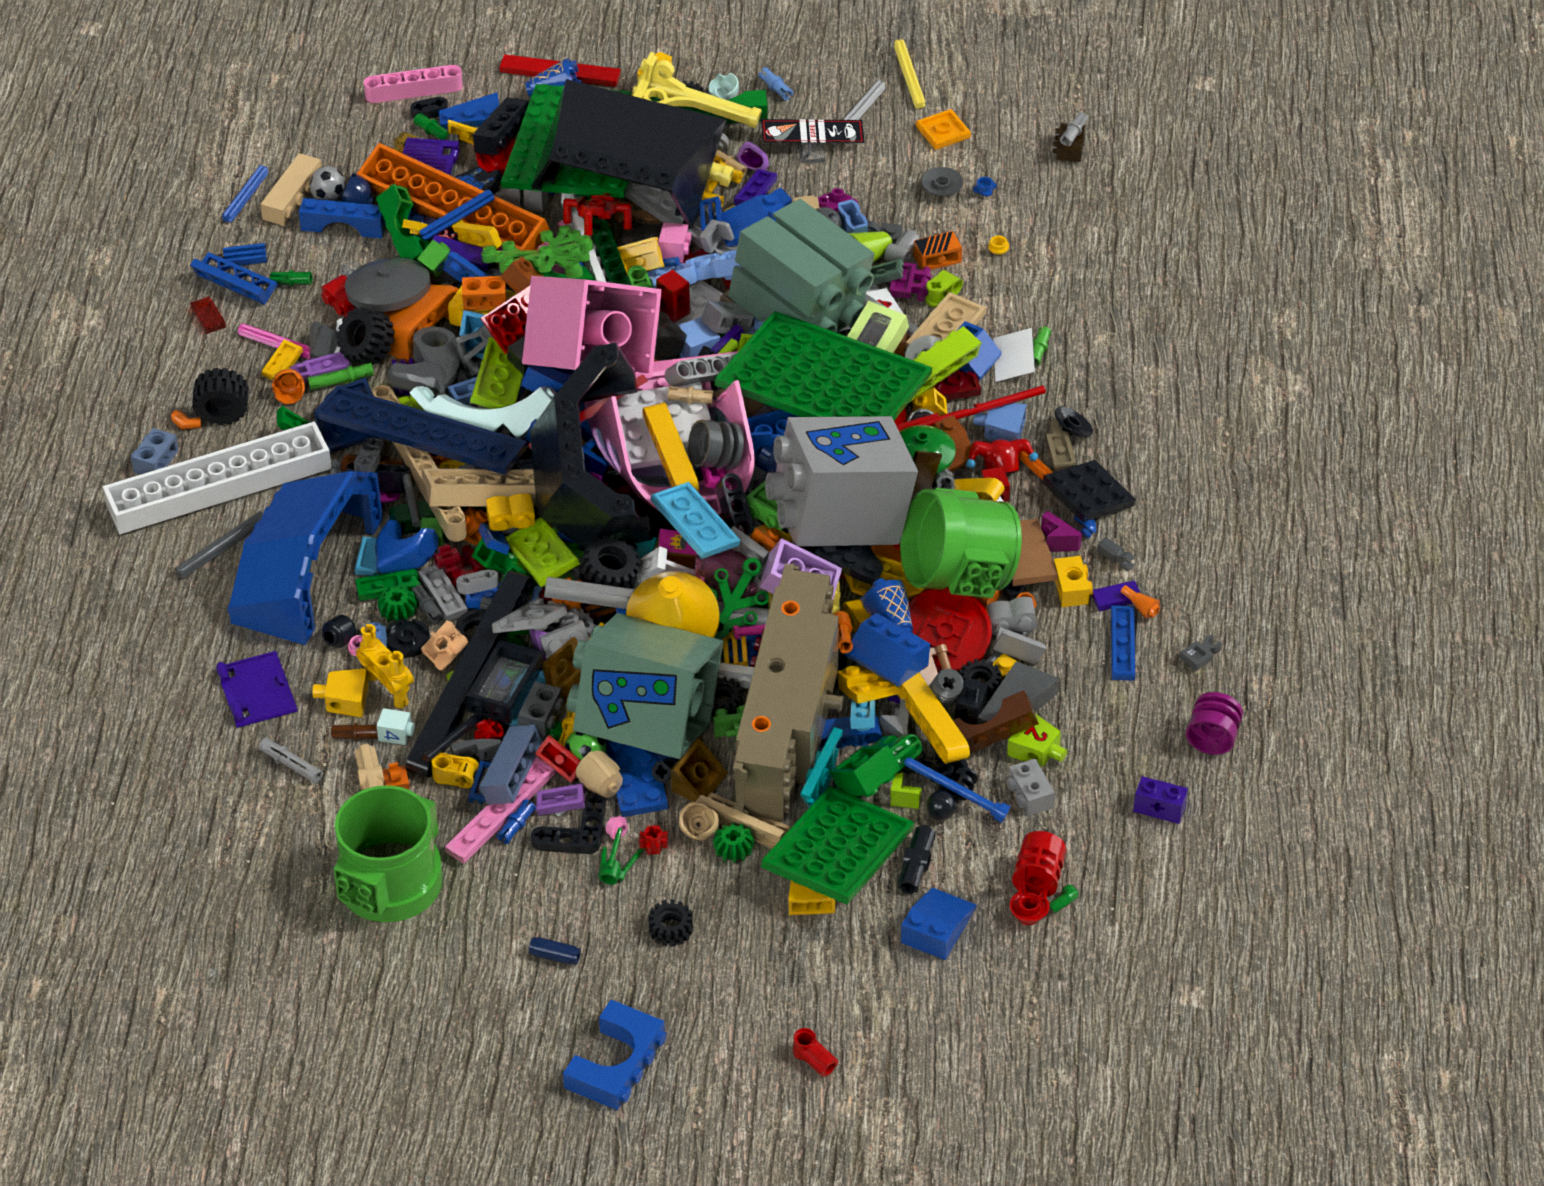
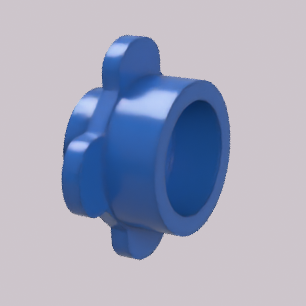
M980 177L977 180V185L973 187V192L984 196H991L993 189L997 185L989 177Z

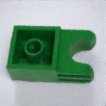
M913 734L903 735L899 738L894 735H887L871 746H862L829 773L840 791L854 797H869L878 791L880 785L888 783L895 778L894 774L905 766L904 760L906 758H916L922 751V744L919 738Z

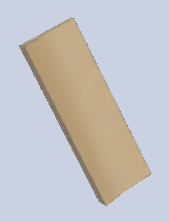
M422 469V479L426 487L429 506H486V499L490 497H510L515 494L525 493L531 495L533 507H537L533 469H510L506 475L486 469Z

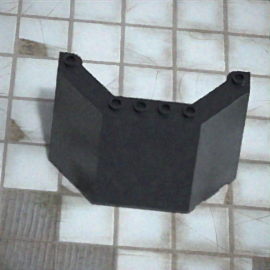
M617 343L594 346L553 397L530 430L537 515L584 550L591 541L594 542L596 538L603 539L604 536H609L610 539L617 537L619 541L625 540L627 544L653 540L651 518L649 516H638L633 499L627 494L616 493L585 471L579 404L581 402L637 393L635 371Z

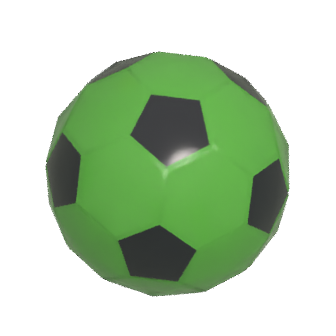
M577 731L572 732L565 743V748L580 760L591 751H603L605 754L607 751L606 742L603 738Z

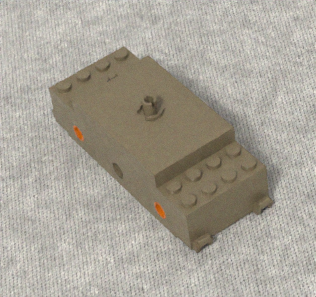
M794 563L792 565L785 564L779 587L775 586L736 738V757L733 766L736 792L734 810L749 816L769 818L780 822L784 821L785 813H790L792 804L790 796L791 793H795L796 783L805 785L809 768H814L815 766L814 761L820 748L829 709L841 711L843 705V696L832 695L838 673V616L832 613L834 586L830 585V575L799 571V566L794 565Z

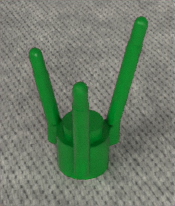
M621 827L617 830L607 862V847L602 848L598 876L602 882L609 885L617 884L618 880L623 881L626 873L644 850L639 848L626 866L621 869V864L614 860L621 838Z

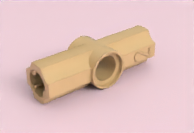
M369 744L360 745L355 750V758L361 790L375 786H385L382 767L378 763L375 747Z

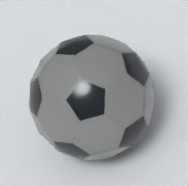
M323 166L312 174L309 187L316 199L337 201L345 191L346 180L342 172L337 168Z

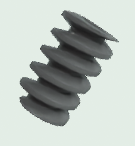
M953 669L941 670L929 686L944 709L950 707L955 702L963 689L962 676Z

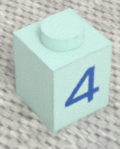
M383 708L377 723L378 741L406 745L409 736H413L415 727L414 723L411 722L410 712Z

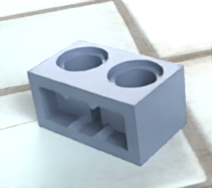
M152 428L149 434L143 438L137 450H134L131 455L134 473L144 474L167 467L179 451L176 435Z

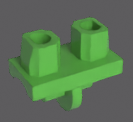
M745 705L736 708V714L728 715L726 709H717L715 711V717H713L715 738L734 736L736 741Z

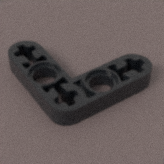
M591 793L586 796L580 829L547 826L533 829L531 832L533 848L552 852L596 853L601 847L607 810L606 798L597 793ZM594 803H598L597 812L593 811ZM590 820H597L599 822L596 826H588L586 823ZM589 835L593 836V841H591V844H587ZM563 837H570L572 839L571 842L565 844L559 840Z

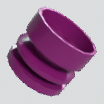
M1207 692L1200 695L1195 701L1192 716L1186 729L1188 742L1195 749L1206 754L1222 755L1229 752L1234 747L1237 731L1243 718L1241 705L1229 695L1219 692Z

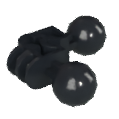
M923 749L914 758V760L971 791L975 787L974 784L977 783L978 776L972 769L968 768V763L965 759L945 764L938 754H936L935 759L926 757ZM907 766L901 769L907 774L918 773ZM939 784L938 791L932 793L927 799V812L930 817L936 820H947L956 811L955 799L961 801L968 799Z

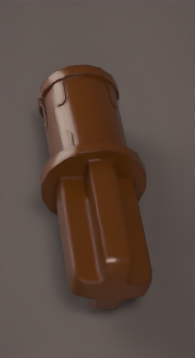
M354 723V725H333L331 736L333 739H354V741H357V739H378L377 724L357 725V723Z

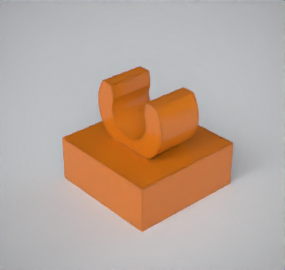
M398 762L388 764L389 768L382 769L385 786L410 789L405 765L398 766Z

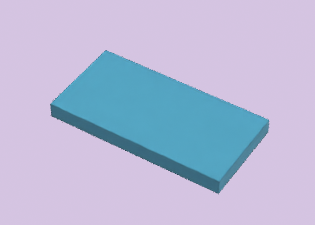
M689 482L651 495V502L701 559L739 546L740 539Z

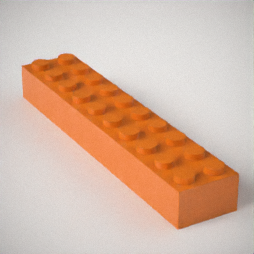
M381 143L377 144L357 172L358 175L370 183L372 192L378 195L392 184L407 188L413 206L417 208V212L435 219L443 217L484 192L477 187ZM494 196L495 199L462 219L464 223L495 227L502 243L514 241L515 248L519 250H537L544 243L541 241L540 232L550 230L544 218Z

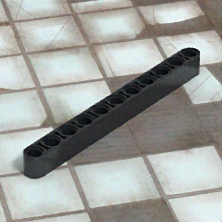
M511 570L506 573L406 761V771L428 778L432 776V760L425 762L422 755L458 727L467 710V693L498 641L504 640L508 633H493L492 623L522 607L532 586L531 576Z

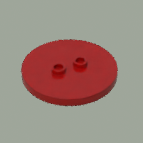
M947 587L942 590H926L909 602L913 634L930 643V648L946 644L948 649L946 654L953 670L959 673L963 665L967 666L968 661L974 663V659H978V662L983 659L990 646L992 625L986 609L974 596L951 594ZM935 656L933 660L939 673L942 668L938 656Z

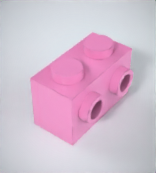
M663 222L658 240L662 259L678 257L679 261L683 263L684 256L689 254V245H691L692 233L688 232V224Z

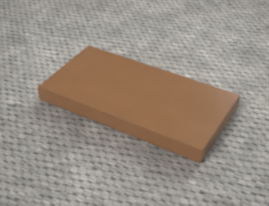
M1038 518L1021 520V554L1018 567L1013 576L1012 585L1018 586L1058 580V573Z

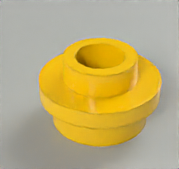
M994 236L988 243V249L993 254L1001 255L1009 250V243L1003 236Z

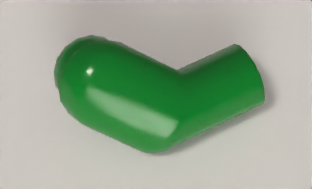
M1068 884L1062 889L1063 894L1049 903L1054 913L1062 910L1078 898V890L1073 885Z

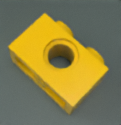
M1081 556L1054 559V565L1058 573V580L1055 581L1061 607L1089 604V595L1093 594L1092 582L1087 580L1088 568L1086 564L1083 565Z

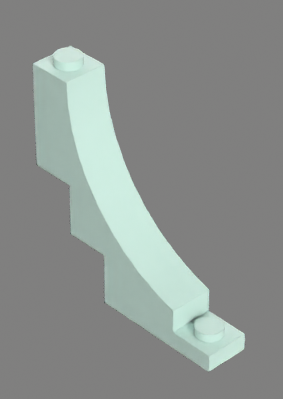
M424 386L415 387L410 394L426 412L497 433L507 427L517 439L526 438L531 422L534 419L538 420L557 392L551 387H539L522 401L498 409L469 406L454 400L446 394L433 398V392Z

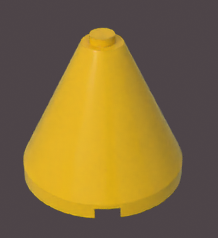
M670 571L649 577L634 590L627 604V616L712 638L715 637L718 630L719 607L715 595L702 580L684 572Z

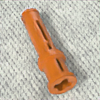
M837 611L834 615L838 616V649L842 653H849L853 649L850 635L852 632L851 619L846 612Z

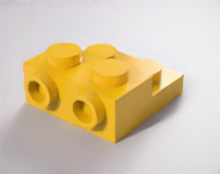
M848 666L837 673L839 690L857 704L901 694L900 686L897 687L863 666Z

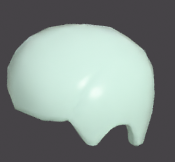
M729 73L727 76L718 74L708 86L709 94L725 100L736 97L739 92L738 78L733 73Z

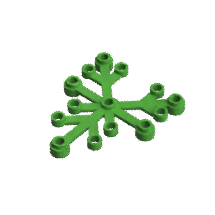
M564 225L559 227L556 238L553 237L551 230L540 232L541 241L547 242L549 245L541 246L539 250H519L515 248L514 241H505L502 243L503 251L496 250L495 246H487L483 248L481 256L484 263L499 262L501 273H504L513 261L519 259H513L514 257L523 256L533 267H538L540 273L549 272L555 264H558L565 268L567 278H578L583 275L582 265H579V262L590 260L589 251L593 250V241L589 235H581L580 230H574L570 225ZM572 241H576V242H574V243H570V244H566V245H563V246H559V245H561V244H565V243H569V242H572Z

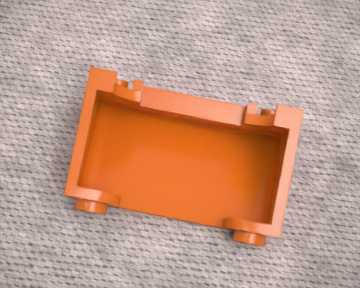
M431 284L428 292L416 303L402 309L387 311L385 315L390 318L389 321L393 324L391 329L394 330V342L391 344L390 352L387 353L398 359H405V362H409V359L412 358L414 333L421 328L434 326L442 317L449 320L448 304L459 289L452 285Z

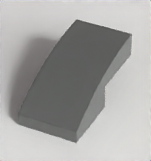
M473 739L450 745L451 755L471 757L475 760L478 759L479 763L480 761L492 762L501 745V741L499 739Z

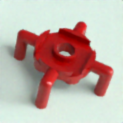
M605 192L603 195H591L589 200H585L584 196L579 199L566 198L563 201V223H572V207H577L578 216L584 217V235H592L593 215L598 216L600 219H609L611 214L617 211L624 212V229H632V206L619 203L618 200L614 202V197H611V194Z

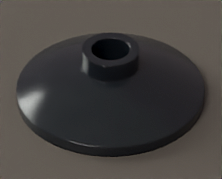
M1063 406L1057 407L1054 411V415L1061 424L1062 430L1068 432L1069 435L1074 434L1085 438L1092 435L1093 428L1091 424L1078 412Z

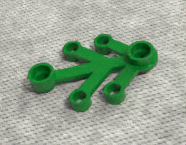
M748 558L743 562L742 570L744 573L732 594L727 582V570L720 568L715 571L714 579L718 582L725 606L721 614L719 613V623L723 625V630L717 631L715 639L726 637L733 626H751L757 622V614L753 611L746 612L743 617L729 619L733 611L756 604L764 605L768 602L769 596L764 591H759L754 596L740 599L751 578L761 571V563L758 559ZM749 563L756 564L755 571L749 570ZM719 571H722L725 574V578L723 580H720L717 577V573ZM710 588L717 599V592ZM759 594H763L765 596V601L763 603L759 602L757 599V596ZM748 614H752L754 616V621L752 623H749L746 620V616Z

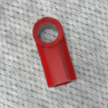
M800 1028L794 1033L792 1051L795 1058L806 1061L821 1077L830 1075L838 1065V1060L816 1040L814 1031L808 1028Z

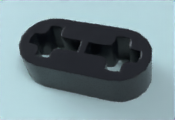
M434 97L413 102L410 106L411 117L414 119L418 113H422L429 119L439 117V111L448 108V101L444 97Z

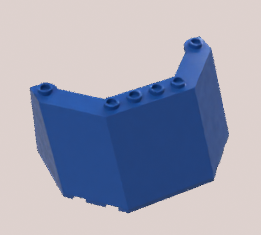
M348 471L288 482L282 485L281 489L274 494L270 506L265 508L260 521L254 525L250 537L246 538L243 543V551L227 609L231 624L299 644H307L315 631L310 586L314 574L310 572L312 560L317 561L320 545L341 512L364 518L365 533L374 535L383 521L377 473Z

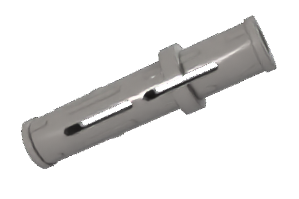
M268 737L261 741L259 750L274 758L276 763L286 765L314 784L321 780L323 771L290 752L288 747L280 746Z

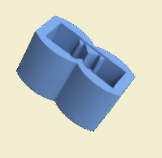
M851 199L838 203V214L842 219V229L845 232H868V221L860 213V207L856 201Z

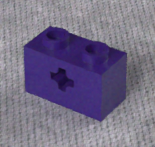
M1142 776L1135 793L1133 812L1180 824L1187 804L1188 788Z

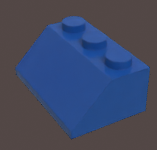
M875 613L861 623L851 640L853 649L849 653H845L846 657L899 687L929 665L930 643L882 615Z

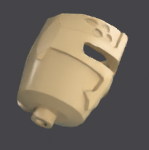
M597 750L587 753L576 769V776L589 791L605 798L614 796L619 791L623 781V777L619 772V766L603 751Z

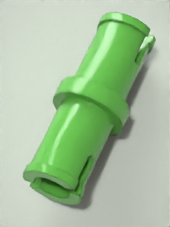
M1043 326V329L1042 327L1038 328L1036 338L1033 340L1034 367L1040 365L1043 353L1048 349L1047 342L1052 332L1046 326Z

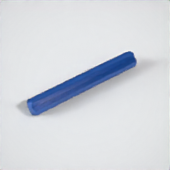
M259 165L222 214L224 222L231 223L268 175L269 172L266 166Z
M486 190L419 231L421 237L427 241L489 204L495 199L493 193L490 190Z

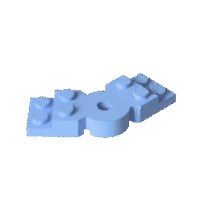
M732 250L721 255L713 253L686 260V263L680 262L677 266L659 268L647 273L652 287L657 289L656 279L672 269L691 285L697 281L713 277H725V280H731L734 266L737 265L740 268L742 266L735 262L737 250Z

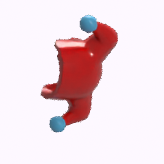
M998 439L991 443L974 441L970 448L966 466L973 468L975 466V458L977 455L983 457L985 470L1003 467L1005 473L1019 470L1018 456L1021 452L1025 451L1029 455L1030 461H1036L1038 454L1033 451L1027 439L1012 441Z

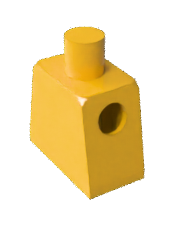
M367 669L331 671L328 673L326 685H313V698L325 699L328 712L363 717L368 690Z
M791 881L788 897L789 915L835 913V899Z

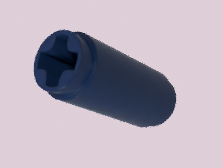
M532 937L529 945V954L568 965H577L581 955V948L542 937Z

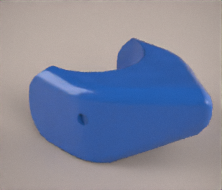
M389 519L375 542L377 570L380 573L387 574L422 567L438 547L439 541L436 531L431 528H422L412 537L401 539L402 528L399 522Z

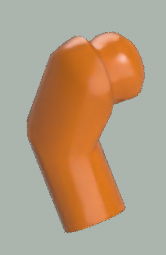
M181 410L172 412L171 420L180 429L201 428L200 417L189 418Z

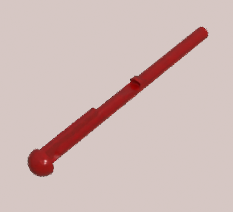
M1044 385L981 404H973L974 408L957 410L938 416V413L897 424L896 427L898 431L914 425L933 426L934 423L953 415L958 420L1045 394L1046 389Z

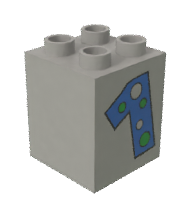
M892 416L788 417L784 436H776L774 441V458L777 468L775 473L767 474L765 492L768 500L776 501L778 505V524L781 528H788L796 546L900 544L918 470Z

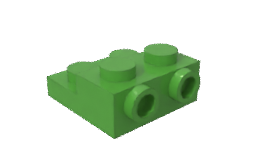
M764 481L746 496L752 519H759L765 522L768 528H775L781 531L784 528H781L778 524V505L775 500H768Z

